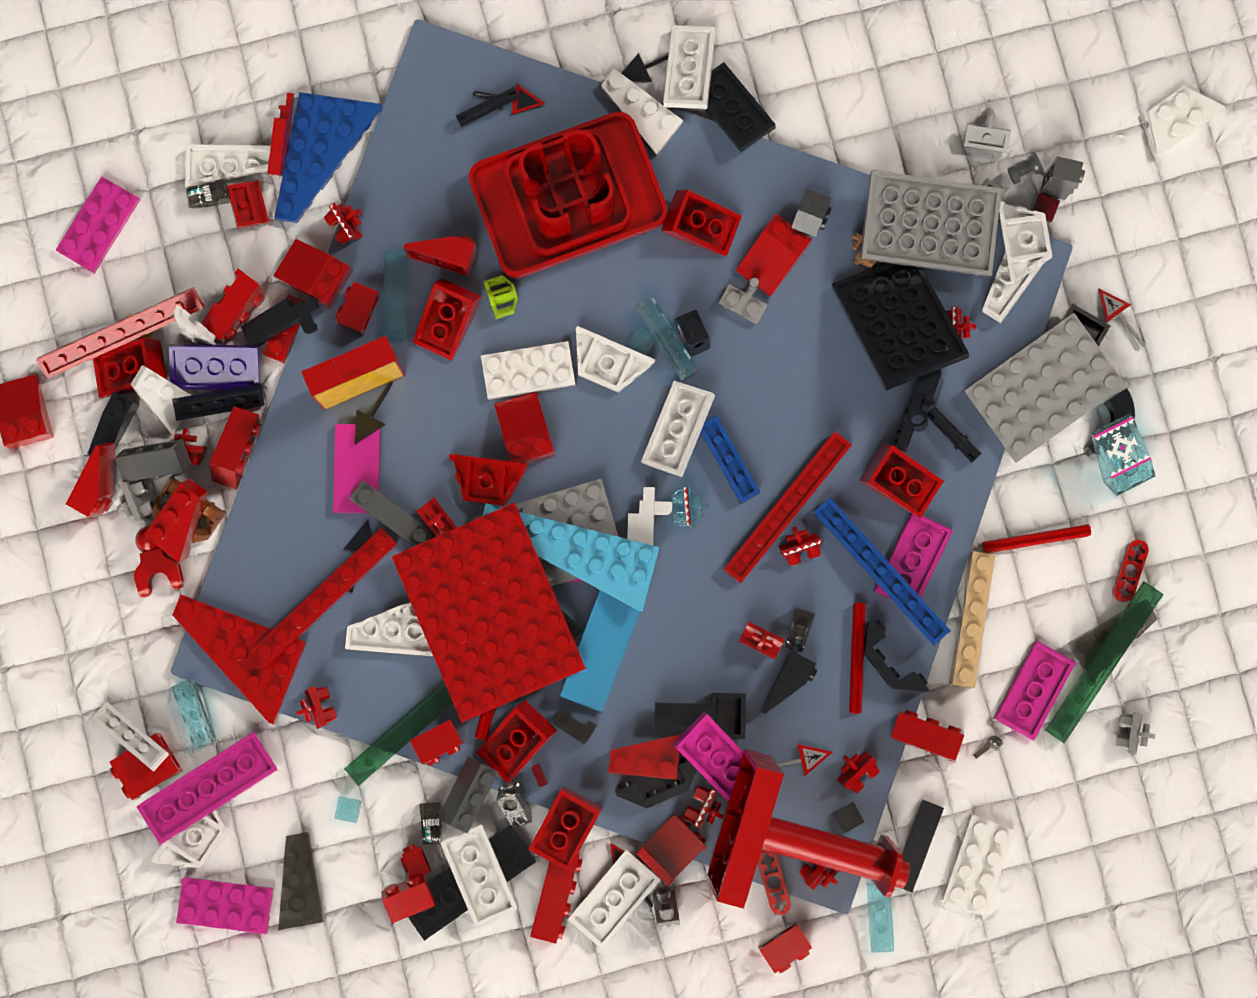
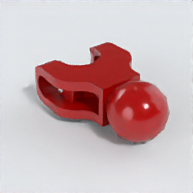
M150 526L141 528L135 537V544L142 553L139 554L141 561L133 576L137 591L142 598L151 595L152 578L157 573L165 574L173 588L181 589L184 587L180 563L170 558L167 553L144 536Z

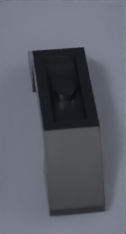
M873 618L868 620L865 630L864 656L891 689L927 692L929 690L926 686L928 682L921 673L916 674V672H912L903 680H898L900 677L898 672L892 666L889 668L884 662L886 658L878 648L876 650L873 648L874 645L886 637L884 633L886 629L879 620L874 621Z
M682 758L678 768L683 777V783H680L679 780L666 785L668 789L659 792L657 788L646 793L647 798L642 799L637 784H631L630 781L618 785L619 790L615 791L616 796L644 808H649L689 791L697 770L685 758Z

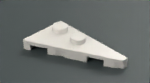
M176 306L173 314L187 342L195 345L197 343L201 345H225L216 341V336L209 332L200 322L195 320L194 324L188 320L190 314L182 307Z

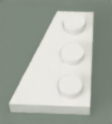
M142 365L131 386L144 403L150 407L155 417L164 425L165 430L173 436L182 420L176 421L172 399L191 395Z

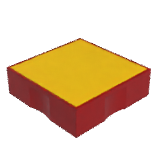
M386 336L301 371L312 398L323 410L405 376L396 352Z

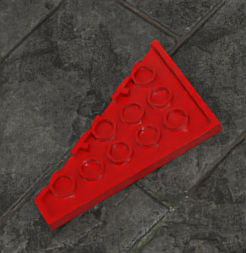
M180 594L172 616L268 723L275 724L307 642L297 639L265 669L249 651L273 629Z

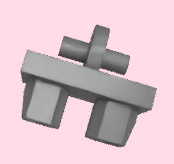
M137 481L120 484L124 495L119 497L122 504L116 507L118 512L125 511L127 517L133 516L135 521L142 520V522L149 520L154 502L152 500L143 502L140 496L148 492L146 482Z
M1133 712V715L1121 714L1120 727L1131 728L1130 737L1118 735L1116 747L1127 750L1130 754L1137 755L1139 737H1141L1140 746L1147 747L1148 738L1155 739V734L1149 733L1150 724H1143V731L1140 732L1143 717L1141 713Z
M667 885L657 887L656 893L652 894L657 927H670L672 924L680 925L675 891H670V887Z

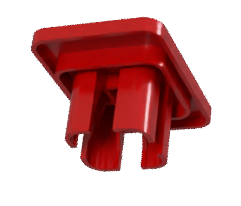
M613 112L480 160L469 171V183L500 267L506 275L512 278H522L654 230L660 227L667 217V205L633 118L625 112Z

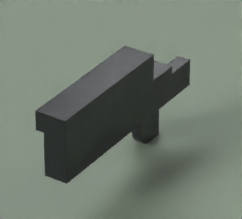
M314 297L306 302L300 301L293 305L291 300L285 298L242 325L241 329L248 345L259 347L297 323H300L305 333L312 334L318 329L310 313L320 308Z

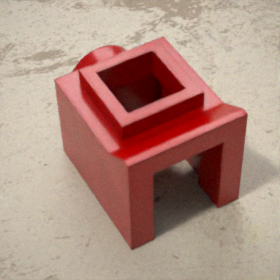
M415 844L402 849L403 854L400 860L405 872H409V877L427 874L432 871L422 846L416 848Z

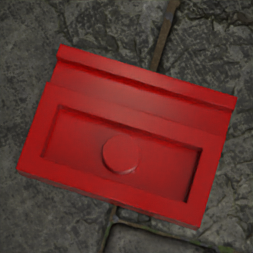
M259 180L227 185L237 229L269 223Z

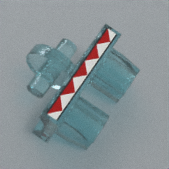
M685 486L682 487V490L671 493L672 504H683L684 512L673 513L674 525L696 528L695 510L696 518H702V509H707L709 506L708 503H702L701 495H695L694 504L693 488Z

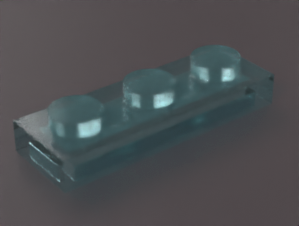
M190 678L172 686L173 694L194 750L217 741L194 679Z
M866 883L871 952H893L894 937L891 897L883 896L874 883Z

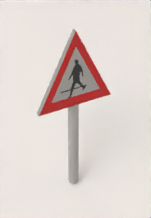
M1098 288L1106 323L1117 316L1138 343L1145 347L1146 344L1121 314L1131 304Z
M797 744L800 758L777 763L780 768L801 762L804 776H806L833 752Z

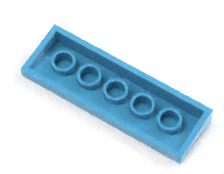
M599 591L578 647L587 669L566 678L560 697L603 712L640 611Z

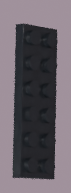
M511 824L489 839L507 882L537 862ZM450 867L428 882L434 896L435 906L408 917L424 941L468 911Z

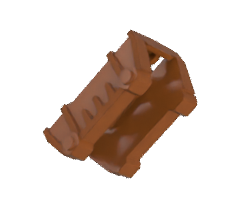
M171 475L153 503L151 514L153 518L157 517L167 503L161 498L163 496L170 498L180 483H182L174 478L175 476ZM206 499L200 520L202 518L206 519L207 525L212 529L208 531L202 527L198 519L195 529L196 534L192 543L208 540L227 511L221 510L214 502Z

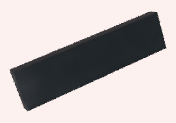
M261 383L172 399L176 421L231 412L234 406L241 409L265 406Z
M923 799L902 851L903 860L910 863L908 881L903 889L912 893L944 810L943 807Z

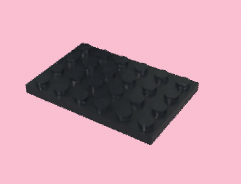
M883 263L832 283V289L886 391L969 358L967 348L922 267Z

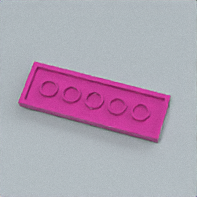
M252 732L136 807L158 843L162 845L269 777L278 769L256 734Z

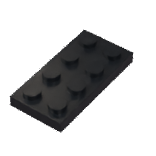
M725 62L712 70L708 108L705 110L741 153L774 130L776 124Z

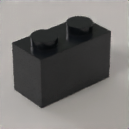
M806 189L791 228L816 237L819 229L824 230L832 210V207L828 206L831 198Z

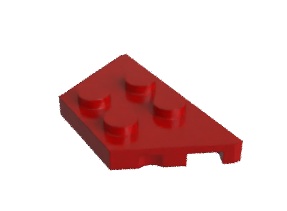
M454 453L449 454V459L454 462L457 471L455 476L460 484V491L464 501L499 506L507 505L528 467V463Z

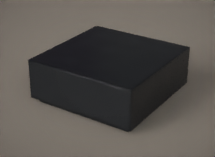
M854 802L834 812L844 833L865 822Z

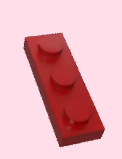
M290 294L286 298L291 300L293 305L300 301L306 302ZM300 323L268 341L263 355L284 364L296 338Z

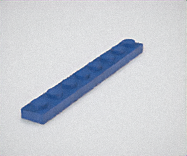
M830 497L813 512L933 646L951 632Z

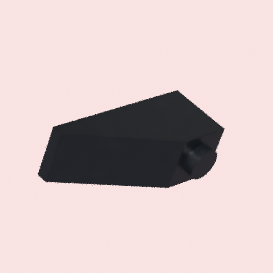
M113 392L101 415L87 454L91 455L96 445L109 442L115 444L116 450L139 406Z
M791 651L760 712L766 714L804 686L808 680L812 682L817 673V669L814 668L816 663Z

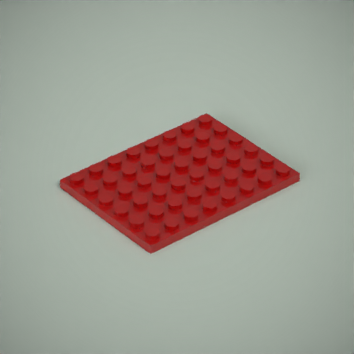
M515 502L391 556L461 723L587 669Z

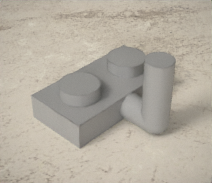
M992 108L985 110L987 116L985 126L967 123L963 146L1007 153L1011 130L994 127L996 115Z
M757 278L750 280V284L745 292L729 284L719 301V305L758 325L768 306L766 303L753 297L759 284Z

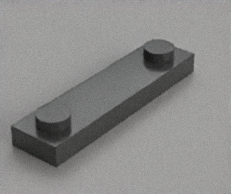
M364 481L360 483L349 498V500L412 546L430 540L434 535L430 529Z

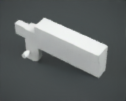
M643 487V500H640L639 514L628 513L627 539L654 545V515H669L672 512L673 502L655 501V487Z

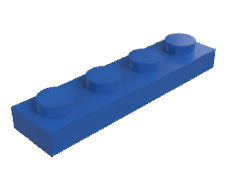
M716 415L705 421L700 433L740 504L760 494L757 485L718 416Z

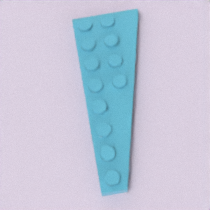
M486 503L483 516L502 507ZM520 512L539 558L618 599L622 603L631 606L637 611H644L660 547Z

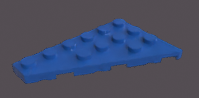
M299 92L274 217L276 220L292 223L300 221L305 210L312 205L313 199L320 190L324 189L333 177V173L340 168L344 158L355 148L361 140L363 133L370 128L371 122L377 114L382 112V104Z

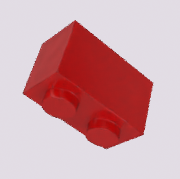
M353 281L352 286H348L345 291L344 298L346 300L343 307L339 306L335 318L340 327L364 336L380 294L374 289Z
M451 719L410 740L421 764L427 763L428 766L441 761L439 756L448 753L449 756L461 750L460 745L464 744Z
M424 874L419 876L412 875L404 882L390 884L381 891L382 902L392 924L435 906L434 896Z
M795 923L758 947L773 972L779 971L781 974L791 967L790 963L795 959L801 961L810 955L809 950L812 949V946Z

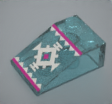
M1131 414L1091 433L1103 482L1116 496L1156 477L1151 457Z

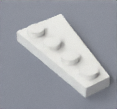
M613 69L601 84L602 90L621 112H625L633 118L640 137L649 145L656 156L683 124L681 118L616 69Z
M186 144L185 188H195L268 171L271 146Z
M1005 253L982 312L1001 324L1043 264L1016 283L1011 284Z

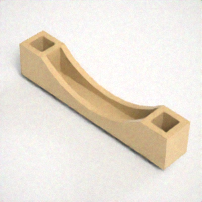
M973 551L968 558L962 618L949 678V685L975 688L995 555Z

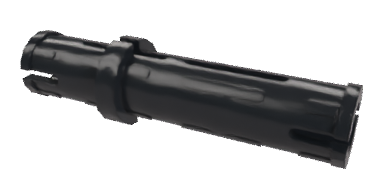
M513 86L498 95L496 93L493 94L492 98L455 116L462 128L497 109L499 111L502 110L503 106L520 99Z
M936 406L927 413L928 419L954 444V448L956 450L959 449L971 463L982 454L968 440L969 437L967 435L964 436Z

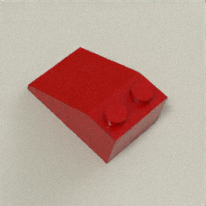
M688 189L676 190L661 231L684 242L727 257L742 216Z
M777 213L736 269V272L749 282L752 278H757L759 281L758 288L770 297L812 241L811 238L801 231L791 228L792 224Z
M463 235L460 238L451 236L405 243L403 246L408 258L467 277L471 276L478 255L476 243L473 242L472 238Z
M295 239L273 276L308 297L316 298L317 302L331 309L353 271L349 265L337 258Z
M444 278L435 282L412 343L452 361L476 314L482 296Z
M143 337L93 358L99 398L111 397L113 392L118 395L136 392L131 383L142 365L167 380L160 340Z
M37 374L0 384V434L3 445L9 449L54 437Z
M537 392L494 404L510 461L531 463L555 456Z
M113 442L95 446L66 502V505L87 517L105 513L113 504L111 500L115 489V444Z
M882 443L859 480L876 493L918 518L922 517L944 480L895 446Z
M524 700L510 712L476 754L492 769L498 771V775L509 784L558 730L532 705Z
M563 786L532 841L529 850L569 871L603 807Z

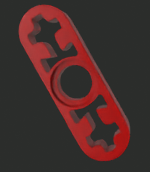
M1134 540L1127 545L1112 590L1113 597L1119 602L1130 601L1135 595L1149 552L1148 545L1142 540ZM1140 545V550H1142L1143 552L1138 554L1135 559L1139 560L1140 563H1137L1136 561H1128V558L1132 559L1135 555V551L1132 550V547ZM1127 565H1133L1136 568V575L1134 577H1128L1125 574V567ZM1121 579L1133 581V584L1129 583L1126 587L1129 595H1125L1122 598L1118 590L1124 587L1125 582H1121Z
M762 850L758 860V868L769 906L775 914L784 915L790 910L791 903L777 855ZM764 854L773 857V861L770 862L771 868L777 867V872H769L764 875L763 871H768L767 865L761 863V860L764 859ZM773 875L780 879V885L775 889H771L767 885L768 878ZM783 889L784 894L779 895L782 901H786V905L780 911L778 907L774 908L777 899L775 895L771 897L770 893H777Z

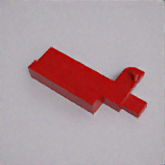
M287 92L286 105H279L278 107L280 109V118H274L267 174L283 176L295 93Z

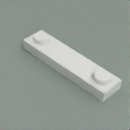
M107 701L91 718L153 772L169 755Z

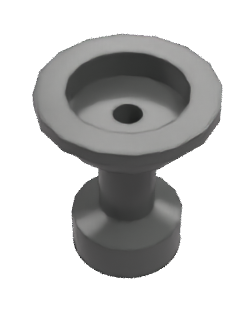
M1034 151L1031 152V156L1028 158V164L1018 169L1014 166L1007 169L1013 184L1021 182L1020 177L1030 172H1033L1035 175H1045L1042 164Z

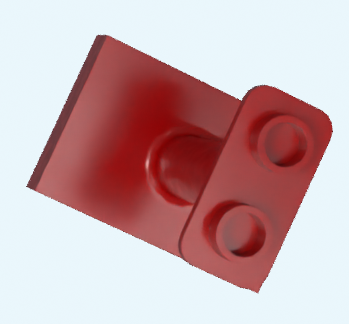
M744 748L706 875V879L717 902L744 909L761 850L871 879L885 897L890 898L895 887L900 889L905 887L910 873V863L903 860V853L888 836L881 834L877 845L772 817L784 773L770 755Z

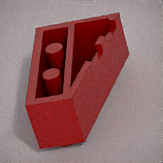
M239 268L234 273L237 278L231 287L226 285L223 289L225 295L218 303L215 302L201 322L209 332L224 344L235 338L237 335L236 330L241 324L244 325L250 319L251 311L255 307H259L265 300L264 295L266 293L261 286Z
M233 407L209 462L212 482L238 489L248 457L253 451L255 437L259 436L262 428L259 414Z
M191 478L180 483L144 536L178 563L187 559L208 492Z
M905 710V713L899 712L891 739L930 752L933 755L944 757L954 763L956 762L965 736L961 734V729L951 725L948 728L939 726V721L928 717L926 721L917 718V713Z
M681 734L612 749L608 773L677 780L679 751L673 744Z

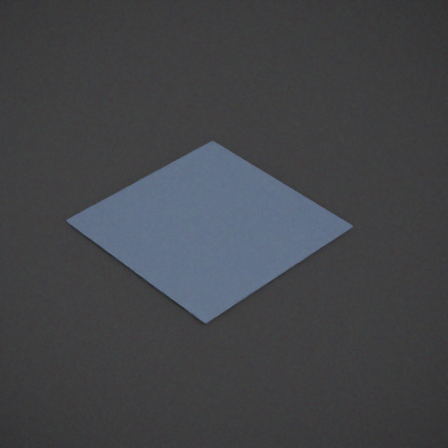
M419 19L415 20L383 103L382 112H380L345 205V207L351 205L353 210L360 209L363 214L359 217L362 224L357 228L363 237L359 240H351L345 244H340L334 234L327 253L349 265L353 273L331 309L318 302L320 308L310 313L317 324L318 330L312 334H307L303 331L301 325L299 327L197 601L274 629L355 553V551L344 548L368 520L372 536L382 528L397 543V546L354 585L352 594L347 592L298 638L307 643L279 713L306 722L304 715L297 716L296 713L302 710L299 701L304 699L307 701L304 691L313 686L315 688L327 687L330 698L320 703L323 710L333 707L337 718L327 723L328 725L324 726L323 729L421 763L410 740L451 719L464 744L460 745V751L451 756L448 753L439 756L441 761L430 767L459 776L468 757L490 767L476 754L486 742V740L475 737L481 715L461 723L433 656L345 649L347 626L410 602L391 556L414 546L368 513H333L335 424H356V410L370 415L387 384L323 410L312 398L301 371L386 336L396 352L405 376L392 381L393 385L373 417L386 424L380 428L379 493L428 529L430 528L417 513V510L434 497L455 525L459 527L473 521L474 516L483 514L486 504L463 500L460 491L461 487L455 476L457 471L454 462L449 459V454L454 453L510 461L494 404L527 395L522 394L488 400L481 355L568 341L576 386L537 392L555 456L528 463V467L507 505L514 502L518 504L602 479L618 536L627 539L628 513L639 514L640 500H643V487H655V501L673 502V509L669 515H654L653 546L660 547L644 611L639 613L603 712L560 697L566 678L497 707L487 739L510 712L524 700L532 705L558 731L509 784L497 774L491 788L517 798L522 797L523 800L550 809L560 790L565 786L603 807L594 825L646 843L674 814L677 817L683 816L688 805L700 810L703 802L693 798L697 786L708 790L710 788L715 791L717 790L696 771L689 791L649 808H644L616 796L615 791L619 790L618 785L630 781L631 784L636 783L642 799L647 798L646 793L657 788L659 792L668 789L667 784L676 780L608 773L611 750L678 734L682 735L690 727L655 725V702L711 704V693L746 694L745 739L732 740L742 751L745 748L770 755L776 764L800 758L797 744L833 752L806 776H804L801 762L780 767L784 777L772 817L873 844L906 745L891 739V734L899 712L905 713V710L917 713L923 693L891 689L864 656L862 712L860 714H851L849 712L853 604L861 602L866 605L865 630L866 622L872 618L874 621L879 620L885 627L884 633L886 637L874 645L873 648L874 650L878 648L886 658L884 660L889 668L892 666L900 675L899 681L912 672H916V674L921 673L928 680L940 641L933 646L891 599L874 592L877 585L874 579L813 513L830 497L887 561L911 514L876 493L859 480L882 443L891 444L897 448V443L894 442L897 431L903 428L902 416L905 409L909 410L918 378L890 390H885L832 289V283L869 269L861 263L859 266L853 263L861 250V246L857 251L852 249L855 243L852 235L854 233L861 235L864 230L870 175L765 138L759 139L740 153L715 121L678 108L666 107L681 118L683 124L657 156L643 139L642 142L665 199L667 213L676 190L688 189L741 215L742 217L727 257L662 232V224L654 230L522 278L509 277L500 267L468 178L471 167L476 162L604 115L621 111L602 90V82ZM516 83L546 104L511 115L513 102L503 106L502 110L499 111L497 109L462 128L455 116L490 99L473 95L474 91L490 94L496 93L498 95L513 86L516 88ZM806 189L831 198L828 206L832 207L824 230L819 229L816 237L804 233L812 239L810 246L773 295L770 297L759 288L756 289L753 297L768 305L758 325L719 305V301L729 284L743 292L746 291L750 282L737 273L736 269L776 213L790 224H793ZM998 219L992 276L987 277L922 268L944 309L947 311L951 310V306H958L962 310V324L963 316H970V323L976 324V330L970 331L969 339L964 338L962 331V341L969 352V358L941 369L943 387L937 404L934 406L964 436L967 435L969 437L968 440L982 454L971 463L959 449L956 450L954 448V444L929 419L925 430L913 432L907 452H903L944 480L922 516L953 530L921 598L945 625L1005 451L1003 445L964 393V390L1044 334L1073 248L1069 243L1049 237L1052 258L1043 264L1000 324L982 312L1005 254L1000 219ZM339 223L335 233L342 229ZM463 235L473 239V242L476 243L478 255L471 276L467 277L408 258L403 246L405 243L451 236L460 238ZM877 261L873 267L883 264L885 262ZM502 275L513 283L519 301L514 314L496 319L483 281ZM442 278L482 296L476 314L452 361L412 343L433 285ZM353 281L374 289L380 294L364 336L340 327L335 318L339 306L343 307L346 300L344 298L345 291L348 286H352ZM504 283V284H501V285L492 287V288H490V289H491V292H492V291H495V290H498V289L507 287L508 285H507L506 283ZM514 301L496 306L497 310L513 305ZM696 309L709 336L710 349L689 357L673 319ZM579 326L653 358L655 363L619 393L578 376L576 327ZM674 381L712 392L715 395L705 421L716 415L718 416L757 485L760 494L740 504L701 433L682 477L641 463ZM924 403L922 409L927 414L934 406ZM916 415L911 421L914 424H920L924 418L921 415ZM837 432L851 443L852 446L740 584L725 572L724 568L831 435ZM686 487L688 489L691 524L686 526L683 488ZM796 526L799 532L807 529L809 535L816 533L822 542L819 545L821 556L809 559L806 550L799 552L801 562L790 566L786 558L780 553L778 546L787 543L786 536L793 534L792 527ZM586 582L563 583L553 586L552 589L560 608L583 630L575 639V643L579 647L600 590ZM748 622L785 639L775 660L739 642ZM792 622L808 627L806 635L803 637V643L801 641L799 648L793 647L798 633L790 630ZM185 631L171 668V673L180 678L250 702L189 633ZM791 651L816 663L814 668L817 669V673L812 682L808 680L804 686L766 714L760 712ZM314 719L313 721L307 722L309 724L315 725ZM866 751L876 759L877 762L875 764L880 772L872 779L864 774L859 779L864 784V788L856 794L852 790L846 789L836 779L843 773L840 768L845 764V761L842 759L844 755L851 758L855 754L861 756ZM679 752L678 765L681 764V760H680V759L684 758V756H683L680 752ZM540 763L548 782L547 785L542 787L538 786L531 766ZM678 768L677 780L683 783L684 780ZM717 791L709 808L712 809L717 801L722 804L718 812L725 815L728 802ZM854 802L865 822L844 833L834 812ZM707 812L700 828L693 826V822H690L688 819L686 820L690 823L688 828L693 833L698 831L706 839L704 845L707 848L702 850L693 860L709 866L723 818L721 819L716 816L713 824L706 822L710 814ZM764 854V859L761 860V863H765L768 871H763L764 875L769 872H777V867L771 868L770 862L773 861V857H769L768 854ZM776 854L789 895L843 914L850 912L861 876L839 871L834 877L839 882L836 886L830 882L824 888L819 883L813 891L804 883L805 880L799 874V871L805 864H808L814 870L819 865ZM757 864L752 881L763 885ZM770 876L767 880L768 887L772 889L777 888L780 885L779 877Z

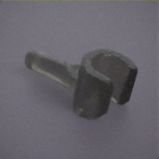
M991 736L984 747L973 754V756L977 759L991 747L998 751L1003 745V741L997 736Z

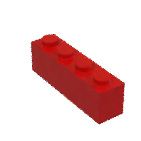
M578 853L569 871L549 861L530 937L555 944L558 939L563 938L566 926L561 924L563 917H568L571 904L567 903L569 894L574 895L577 881H573L575 872L580 873L583 859H579L580 853Z

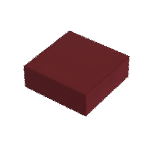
M1039 193L1032 211L1045 213L1046 221L1052 222L1060 200Z
M540 763L531 766L538 786L547 785L548 782Z

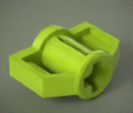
M502 275L483 281L495 318L499 319L514 314L519 300L513 283ZM504 283H506V284L508 285L507 287H504V288H501V289H498V290H495V291H492V292H491V289H490V288H492V287H495V286H498V285H501V284H504ZM514 301L513 305L497 310L496 306Z

